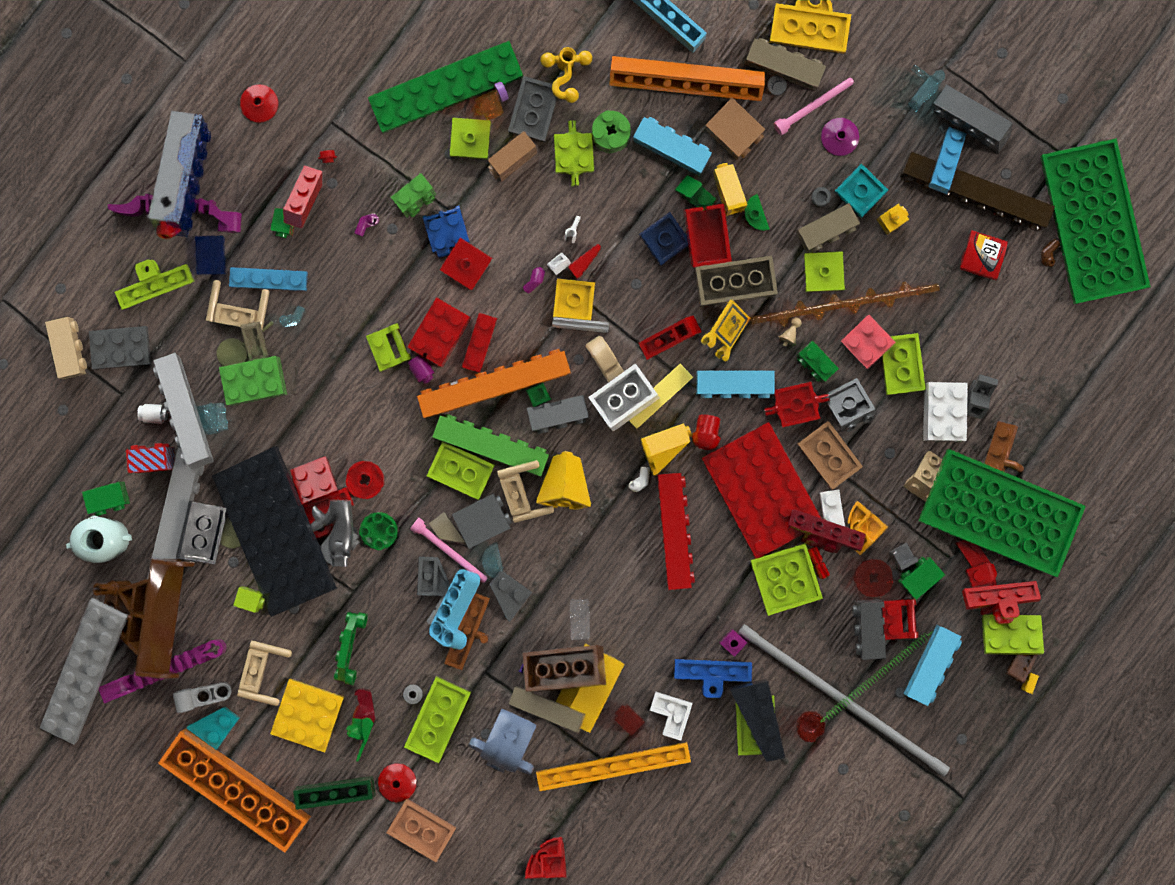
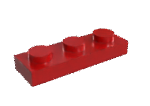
M482 313L478 314L462 368L481 373L497 318Z

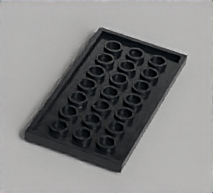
M278 446L267 449L212 475L258 588L263 594L262 597L265 598V604L271 617L337 589Z

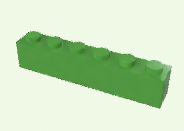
M446 414L445 417H439L433 438L511 466L538 461L539 467L527 472L542 477L549 455L546 454V449L536 446L534 450L528 447L529 443L518 440L517 443L510 441V436L501 433L499 436L493 435V430L482 427L481 430L474 428V423L465 420L463 423L457 422V417Z

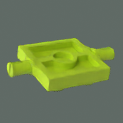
M568 121V133L554 134L555 174L565 173L571 175V186L574 187L575 184L579 186L580 174L594 172L592 133L576 132V121Z

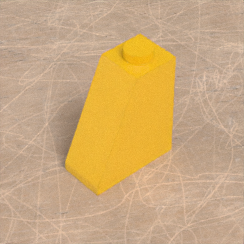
M728 163L717 165V169H714L713 174L721 202L725 207L726 216L743 212L747 207V202L734 165H728Z

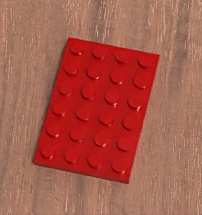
M769 422L701 458L755 559L804 534V532L788 527L793 509L821 518Z

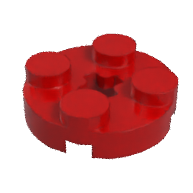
M357 462L348 470L346 476L347 489L353 496L360 499L373 498L381 492L385 485L384 473L373 462ZM362 475L370 477L368 485L360 483Z

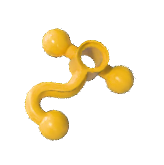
M566 47L561 50L559 56H554L549 52L541 56L540 62L544 67L549 68L557 64L559 69L564 71V75L557 78L552 84V92L555 97L566 100L568 103H574L578 100L579 93L575 88H568L565 92H562L559 87L571 79L574 63L579 62L581 65L587 66L592 62L593 57L589 51L584 50L579 55H576L574 49ZM563 57H568L570 61H565Z

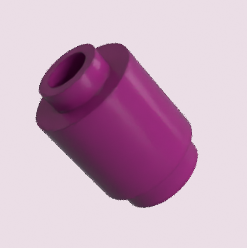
M421 355L408 362L410 371L419 383L423 382L426 384L434 379L432 376L435 373Z

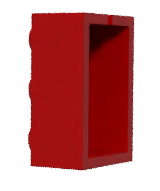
M724 204L704 206V211L703 207L684 209L691 267L732 262Z
M436 297L409 343L408 348L423 357L426 356L428 360L443 368L471 318Z

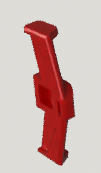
M966 540L955 542L971 568L965 569L971 588L997 585L996 568L989 561L980 546ZM993 607L981 608V615L991 613Z

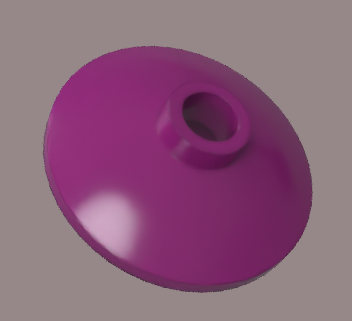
M835 118L824 126L821 133V141L829 153L836 156H844L851 153L857 147L859 131L852 121L845 118ZM842 132L845 137L843 139L839 138L838 133Z

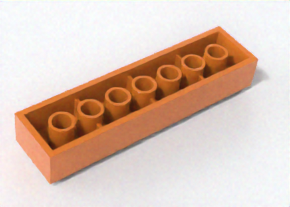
M186 728L180 731L158 762L162 767L284 853L289 849L311 817L302 809L296 810L295 804Z

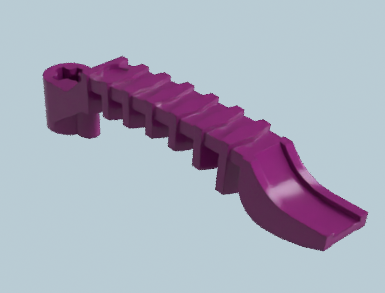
M153 195L136 196L127 204H107L108 209L120 215L138 217L144 212L146 202V214L149 215ZM193 197L187 199L188 212L195 213V206H199L198 214H205V211H209V216L218 219L219 232L241 233L242 213L221 211L216 206L214 200L206 201L203 198L195 199Z
M215 639L197 646L193 650L185 651L181 655L178 654L171 658L170 671L175 673L182 672L187 668H192L197 664H202L219 657L226 652V643L221 639ZM219 645L220 649L207 653V650ZM134 672L132 675L129 674L102 685L98 690L105 704L165 678L136 676Z

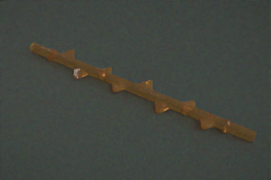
M905 281L902 282L900 290L876 294L872 288H868L865 297L843 301L836 294H833L829 303L806 307L800 300L793 310L776 313L769 312V314L750 317V322L752 325L769 321L771 323L778 320L782 326H787L791 317L813 314L818 320H822L825 311L847 307L853 314H856L860 305L883 301L890 308L897 298L914 295L921 296V294L940 291L938 283L911 288Z

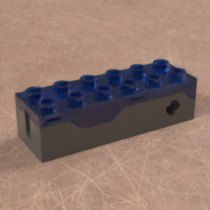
M171 111L148 217L157 236L160 238L188 237V232L192 230V213L196 212L197 206L195 199L196 195L200 193L199 179L204 174L203 160L207 159L208 151L206 146L207 142L209 143L211 140V131L208 130V125L205 123L203 115Z

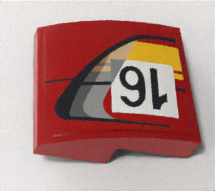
M971 230L966 250L962 256L960 270L996 281L1004 260L1008 241Z

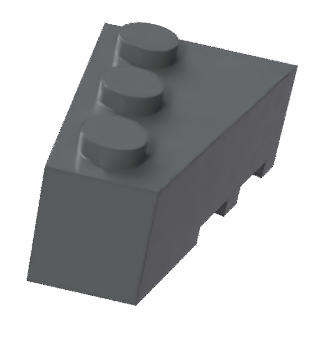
M583 395L527 408L532 431H537L538 434L549 432L548 428L555 426L556 430L566 428L567 423L574 422L575 425L586 423L585 419L589 418Z
M879 599L856 600L855 605H852L853 617H856L857 623L854 625V634L858 636V644H855L856 655H859V658L862 660L886 658L885 634H883L885 618L882 617L881 607H884V601Z

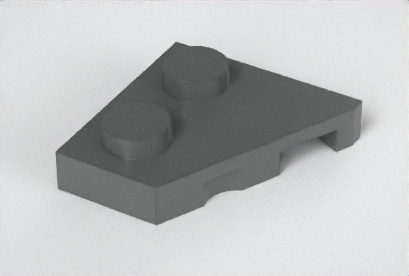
M418 556L417 595L445 596L450 583L439 558Z
M500 570L489 584L509 622L532 594L528 588L503 570Z

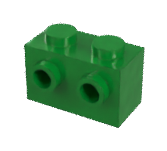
M814 341L809 342L796 355L799 358L797 361L804 368L807 367L812 372L811 376L817 382H825L839 369Z
M116 482L82 492L87 513L94 514L95 516L107 514L106 510L113 509L114 512L125 509L124 505L130 504L125 482Z
M922 556L919 558V561L914 563L916 566L911 570H905L900 575L901 579L898 580L899 584L914 600H917L945 576L931 557L926 556L924 558Z

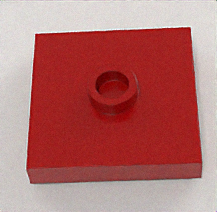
M460 237L441 266L440 271L473 290L493 258Z

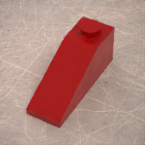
M694 315L639 342V345L648 360L702 333Z

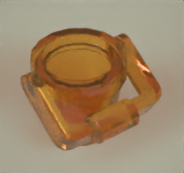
M497 90L482 94L476 98V104L472 108L474 115H484L486 120L494 119L504 113Z

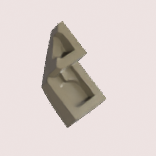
M445 512L429 523L440 540H444L446 543L466 544L464 538Z

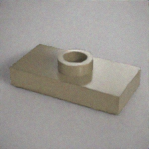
M260 321L241 325L240 328L249 361L269 357Z

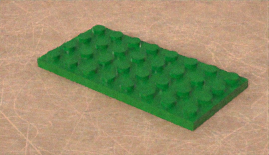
M1117 138L1041 155L1040 158L1051 205L1055 206L1053 215L1073 303L1078 304L1150 288Z
M947 449L918 521L1058 578L1086 506Z

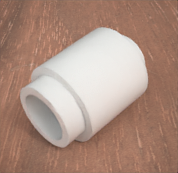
M144 404L138 408V420L143 421V423L163 424L164 420L168 418V412L164 405Z

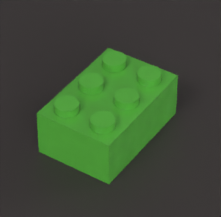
M272 356L219 367L225 401L228 406L287 395L280 357Z

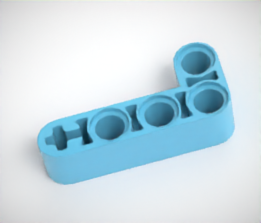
M463 569L456 573L430 625V636L445 647L461 650L467 643L466 635L458 627L480 584V576L477 573Z

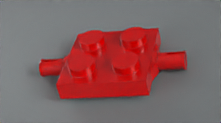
M812 382L775 390V406L764 408V410H772L766 412V416L777 413L783 428L820 419L819 403L830 401V399L825 398L829 397L828 393L817 396L813 390Z

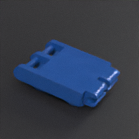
M455 206V209L445 212L441 210L438 214L431 216H422L432 252H437L438 258L448 256L451 252L450 248L455 246L460 237L470 243L459 206Z

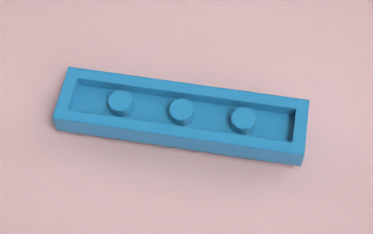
M948 127L929 184L930 188L945 194L948 193L967 133Z
M230 267L229 287L307 291L308 272Z

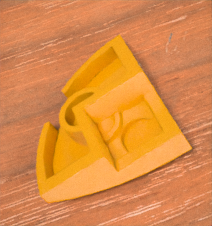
M859 501L852 507L848 517L850 529L865 533L862 550H855L861 555L886 531L888 526Z

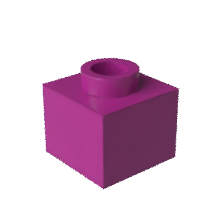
M733 629L719 642L734 657L747 644ZM732 640L737 641V645L735 647H732L730 645Z

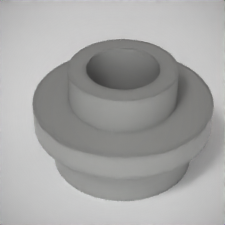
M414 684L407 686L403 692L405 701L410 704L418 703L423 696L422 689ZM411 691L416 693L415 698L410 697L409 693Z

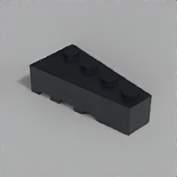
M763 679L729 687L766 762L785 758L768 680Z

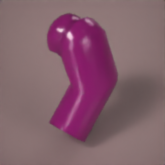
M376 214L362 216L359 219L354 234L363 237L366 228L379 223V217Z
M534 268L530 281L523 286L526 293H531L543 282L545 276L543 268Z

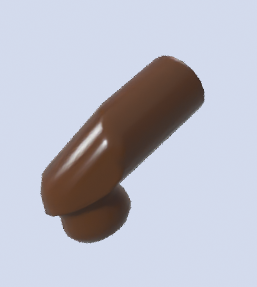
M1056 239L1050 241L1041 251V261L1046 267L1055 265L1056 260H1054L1053 252L1060 246Z

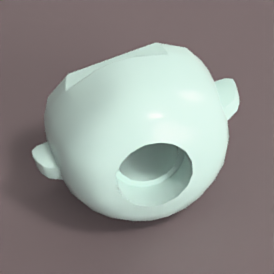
M91 516L75 526L70 536V543L66 544L67 549H72L75 556L84 561L102 563L121 555L127 549L132 536L128 534L124 524L118 520ZM97 531L102 534L104 539L103 546L100 549L93 544V536Z

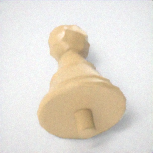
M794 318L791 322L792 326L779 336V339L784 341L783 345L786 347L788 344L796 345V328L802 324L799 318Z

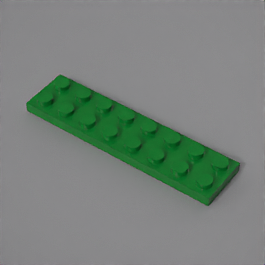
M507 41L371 95L368 99L381 132L386 133L494 90V84L498 82L506 85L523 78V73L510 41Z

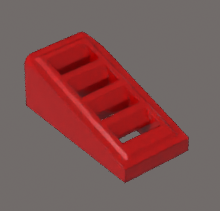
M599 244L568 266V270L576 280L582 276L600 252L601 246Z

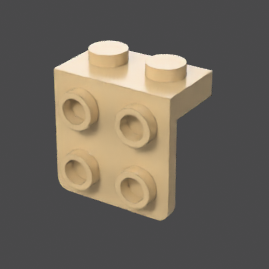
M928 451L916 472L905 482L904 487L926 502L943 459Z

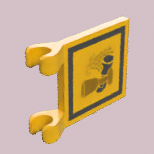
M730 299L711 331L702 337L701 343L703 345L707 344L709 348H713L717 338L724 346L716 351L715 356L718 359L722 356L723 361H728L730 350L750 320V317Z

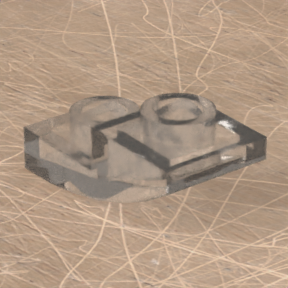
M589 599L570 600L571 640H590Z

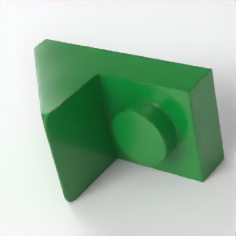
M688 175L675 189L695 208L703 207V211L705 210L704 206H711L716 201V198L702 187L703 184Z

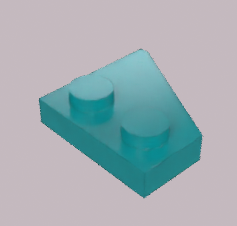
M223 707L189 725L186 729L217 750L240 717L228 708Z

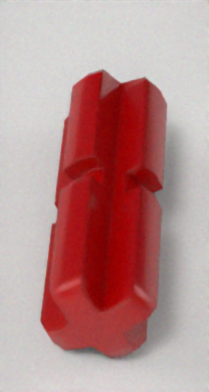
M810 548L808 552L812 563L815 564L814 567L819 578H827L830 574L825 563L822 562L823 559L818 548Z

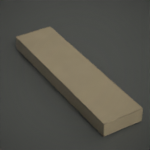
M515 686L509 702L511 706L577 733L580 731L585 714L538 694L525 692V689Z

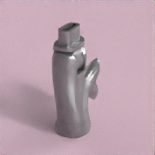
M330 500L329 510L326 514L313 506L312 515L315 519L311 524L313 532L330 525L337 519L329 537V551L332 553L330 557L332 558V566L347 567L348 558H351L350 552L353 541L351 500Z

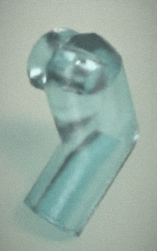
M297 305L293 314L280 316L279 323L287 328L298 325L306 309Z

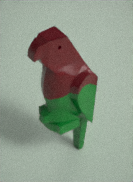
M365 688L356 690L354 694L355 696L357 695L359 705L353 713L352 725L346 728L349 737L362 740L356 758L357 762L360 759L375 721L371 690Z

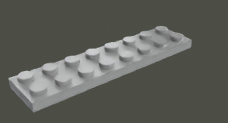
M93 598L89 601L41 723V729L73 745L78 741L128 615Z

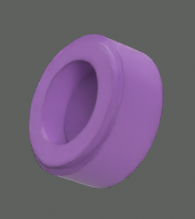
M498 82L494 84L501 102L508 100L509 97L503 83Z

